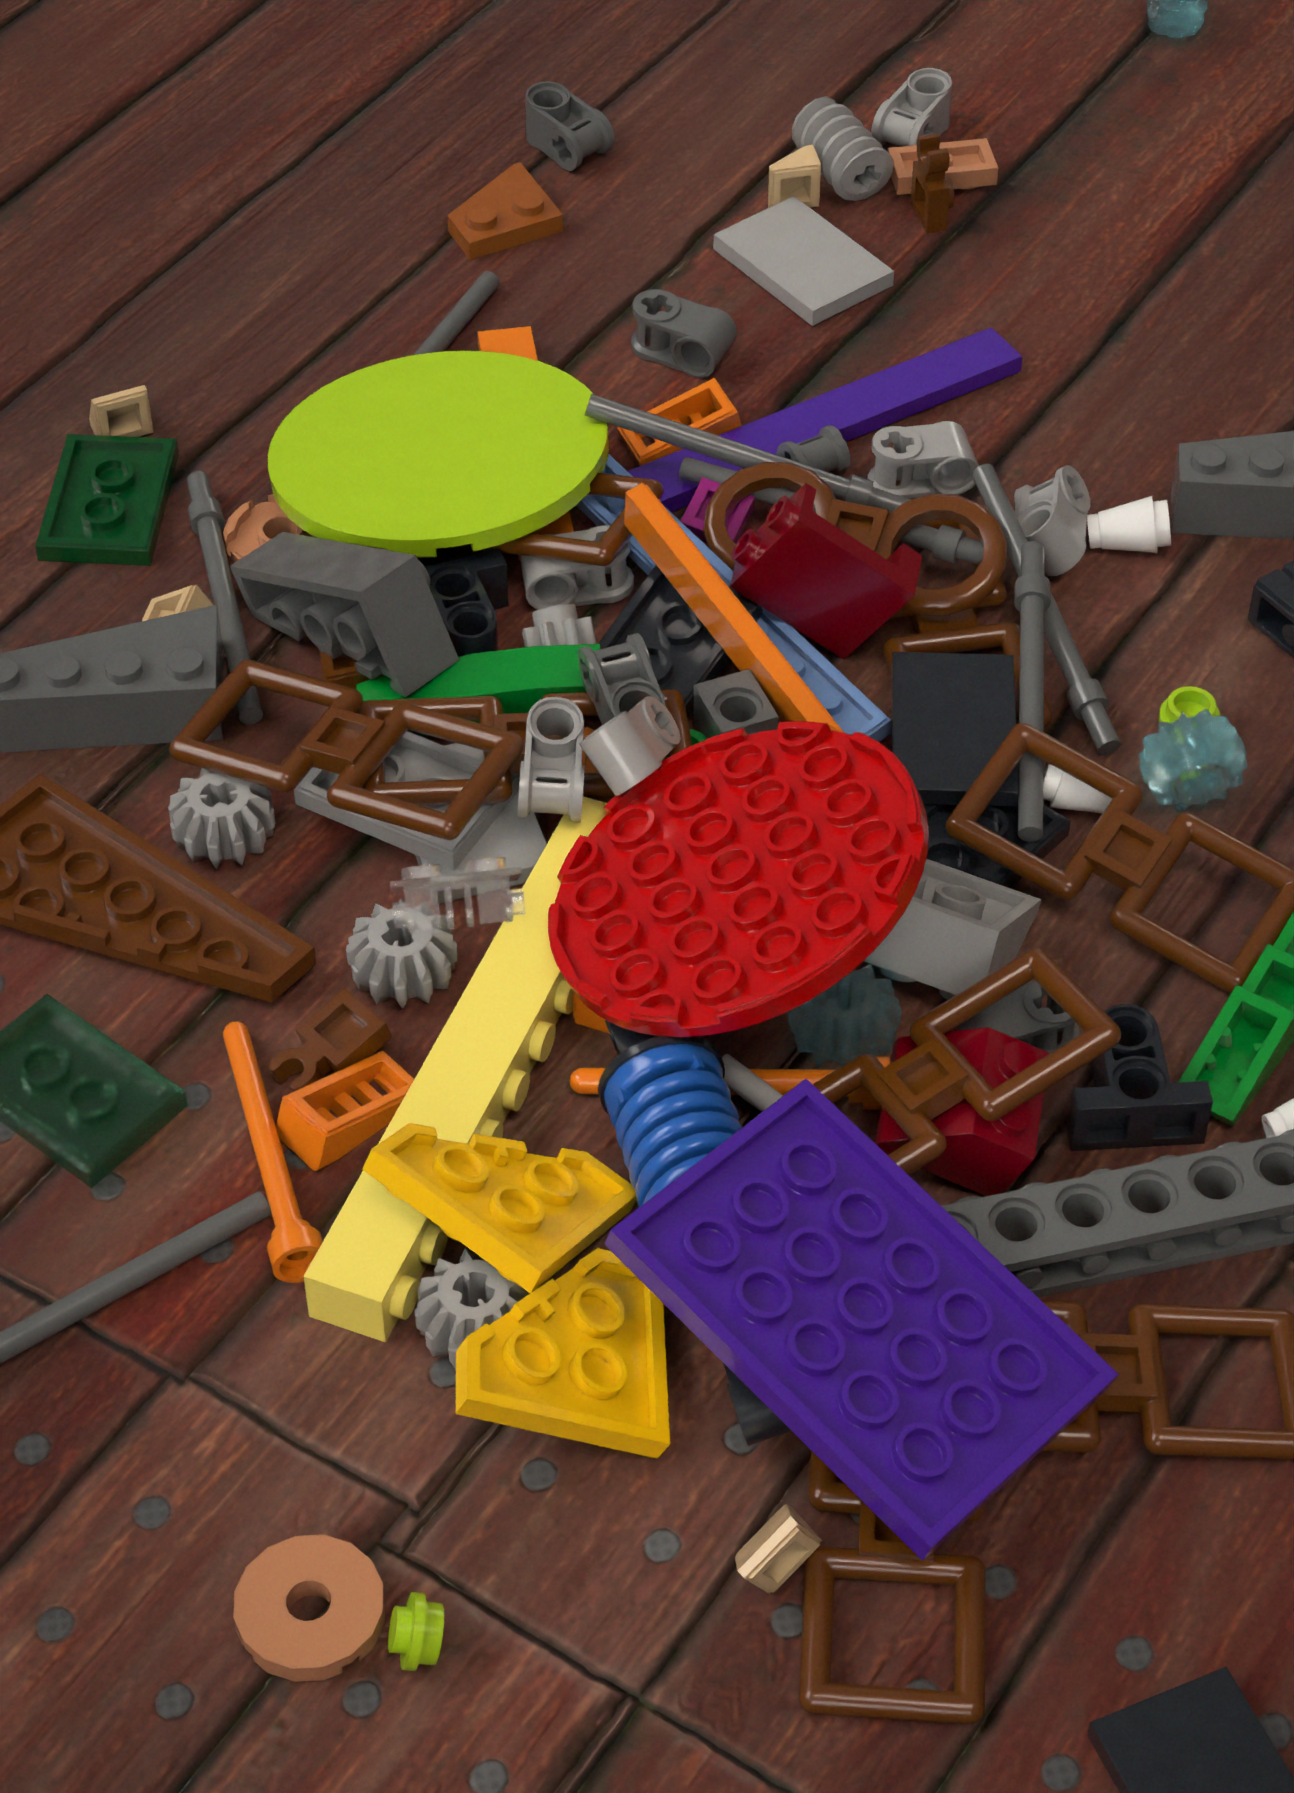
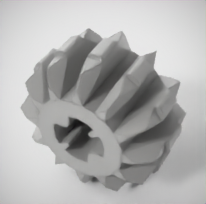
M201 768L198 779L181 778L178 792L170 796L168 811L172 838L176 842L178 849H186V853L189 854L192 863L209 857V860H211L216 869L226 859H233L242 865L246 852L263 853L266 838L274 835L273 828L276 822L272 794L265 786L217 772L211 773L209 770Z
M402 898L396 908L388 910L375 903L371 918H356L353 936L348 938L349 944L346 946L347 963L351 965L353 981L356 983L358 991H370L377 1005L391 997L396 998L402 1009L409 998L417 997L429 1003L433 989H447L449 980L452 977L451 970L455 969V962L458 960L457 943L453 941L451 926L447 922L446 915H433L427 902L414 909L408 908Z
M465 1247L460 1257V1263L453 1264L438 1258L437 1265L434 1268V1276L421 1278L417 1290V1308L414 1310L416 1328L420 1330V1335L425 1336L426 1347L430 1350L432 1357L448 1353L449 1362L452 1363L456 1370V1350L465 1338L484 1324L490 1325L508 1313L515 1303L530 1293L517 1283L505 1279L495 1267L484 1259L474 1260V1257Z

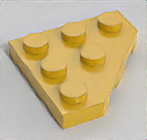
M408 1123L373 1147L362 1168L363 1171L384 1185L391 1195L407 1202L437 1224L448 1237L464 1244L495 1267L501 1276L517 1283L529 1293L536 1290L626 1216L636 1202V1193L631 1183L588 1152L561 1148L557 1158L527 1153V1148L523 1141L474 1133L467 1144L437 1139L438 1135L435 1127Z
M600 1248L595 1249L580 1259L575 1267L555 1281L552 1278L515 1303L508 1313L490 1325L484 1324L465 1338L456 1350V1414L658 1459L670 1445L663 1302L611 1251Z

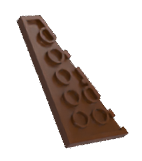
M41 773L0 805V925L271 1003L316 965L315 948Z

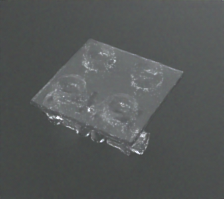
M494 857L467 861L465 866L466 873L442 876L440 864L402 868V880L390 881V896L404 894L405 902L392 903L395 929L408 927L409 934L418 931L441 929L438 891H443L447 928L455 929L451 890L463 889L467 927H474L470 888L476 887L480 924L513 922L514 915L525 914L523 889L510 890L509 882H516L522 874V867L507 868L506 857Z

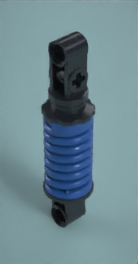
M605 1020L618 1056L603 1071L598 1084V1094L602 1107L609 1115L611 1124L615 1128L616 1139L619 1147L622 1149L623 1161L629 1170L630 1182L636 1193L638 1207H640L740 1130L742 1125L739 1123L738 1111L731 1101L729 1086L724 1081V1062L715 1045L698 1036L666 1037L663 1035L655 1036L638 1033ZM723 1363L729 1380L726 1385L747 1445L750 1446L790 1432L791 1430Z

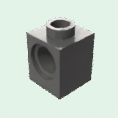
M750 669L694 685L693 728L703 733L708 739L741 728L745 729L747 735L777 730L779 716Z

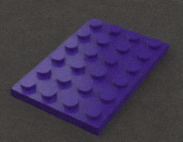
M807 1079L800 1082L613 1227L604 1244L922 1561L1107 1391L1119 1375Z

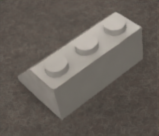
M926 859L920 882L906 911L889 935L864 961L880 967V972L890 979L900 982L919 981L938 988L939 994L949 1000L1016 958L1039 911L1041 899Z

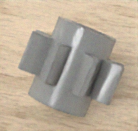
M575 604L552 606L532 612L534 627L524 628L522 632L525 647L597 644L592 617L578 619Z

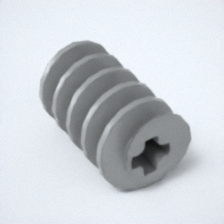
M824 96L804 106L796 116L792 126V139L796 147L800 149L807 145L814 146L821 163V174L824 180L833 187L836 194L843 199L857 201L874 195L887 184L893 173L894 165L890 153L882 148L881 143L873 138L872 133L863 127L862 122L853 115V112L843 104H836L835 100Z

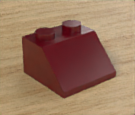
M990 1027L950 1031L944 1034L993 1089L1049 1055L1044 1050ZM910 1036L899 1037L894 1042L890 1064L918 1047ZM1044 1091L995 1121L983 1119L966 1099L938 1115L931 1121L945 1136L947 1141L946 1150L942 1155L920 1169L985 1196L1003 1193L1035 1159ZM882 1107L875 1144L884 1153L889 1155L910 1142L911 1139Z

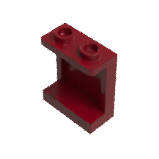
M805 483L790 498L786 495L779 498L771 508L765 523L756 532L749 529L740 537L731 555V559L736 563L730 587L845 659L915 596L923 556L906 544H902L891 556L885 559L816 514L813 510V504L817 489Z

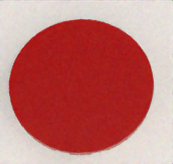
M809 721L779 722L777 730L747 735L745 729L741 728L701 741L662 761V765L645 779L624 793L614 796L603 808L607 815L596 825L589 836L580 835L557 875L561 884L555 904H551L548 911V935L551 951L558 968L573 992L587 1008L619 1027L638 1033L655 1036L663 1035L666 1037L706 1036L738 1030L784 1014L810 1001L852 972L882 943L906 911L920 882L928 853L929 830L922 798L906 767L884 745L860 732H854L851 735L833 731L828 723Z

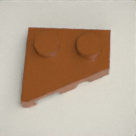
M521 162L510 166L447 215L448 232L469 260L563 232V214Z

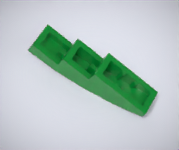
M600 644L531 646L458 657L459 661L407 697L393 691L390 685V680L392 679L385 675L356 684V690L361 693L363 701L494 696L501 701L503 714L529 713L532 706L546 694L586 692L579 671L577 652L578 649L587 646L593 651L599 650ZM409 729L407 730L408 732H411L418 736H430Z
M1294 912L1273 946L1267 944L1243 986H1235L1179 1082L1208 1081L1213 1100L1210 1116L1232 1127L1265 1085L1294 1043Z

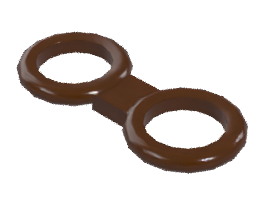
M763 462L739 470L720 484L706 506L703 533L708 548L732 571H734L736 562L731 559V555L736 544L729 538L727 532L729 517L740 501L751 493L766 488H787L797 492L805 483H808L817 489L813 504L816 514L885 559L894 553V549L902 536L917 525L932 520H949L967 526L980 538L984 548L982 561L975 573L961 584L943 590L923 589L917 586L915 596L902 607V609L917 615L948 616L973 608L994 591L1006 570L1008 543L999 521L980 503L959 495L928 494L904 502L889 514L887 509L836 500L832 489L814 471L790 462Z

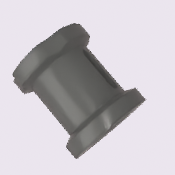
M832 425L822 427L817 436L802 442H783L778 446L776 452L778 456L829 473L831 472L835 475L847 472L848 467H850V453L847 443L840 431Z

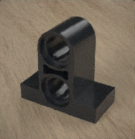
M500 549L425 566L431 580L430 591L458 657L474 653L498 651V629L495 610L509 606L507 563Z
M1119 1004L1105 1010L1104 1012L1119 1026L1121 1039L1116 1046L1092 1060L1091 1071L1095 1087L1073 1088L1067 1124L1070 1150L1086 1151L1204 1144L1213 1104L1208 1081L1171 1083L1158 1024L1154 1016L1146 1009L1131 1004Z

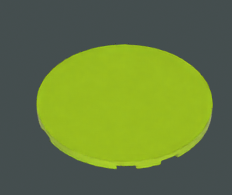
M487 351L425 353L401 357L357 370L325 385L308 396L285 417L276 430L268 451V471L273 495L281 510L299 528L312 536L349 544L384 548L389 551L416 555L417 558L437 557L438 548L471 544L473 551H479L516 540L545 527L575 507L590 492V483L597 473H601L605 469L609 453L607 423L585 416L590 396L593 393L583 383L570 374L546 363L522 356Z

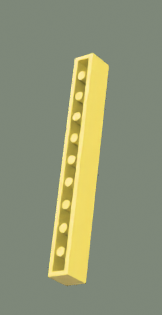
M583 796L581 822L571 821L568 814L563 815L379 1143L408 1123L435 1127L438 1135L437 1139L467 1144L473 1133L499 1138L503 1137V1122L510 1109L518 1111L525 1101L530 1084V1072L536 1061L544 1062L551 1052L557 1021L562 1013L569 1015L573 1011V990L558 968L551 951L548 935V911L551 904H555L561 884L557 875L566 856L580 835L588 837L596 825L607 815L603 809L607 803ZM362 1171L303 1276L309 1317L386 1343L398 1319L406 1320L413 1312L418 1299L417 1290L420 1285V1278L428 1264L436 1265L438 1258L441 1259L448 1236L437 1224L404 1200L391 1195L384 1185L365 1171Z

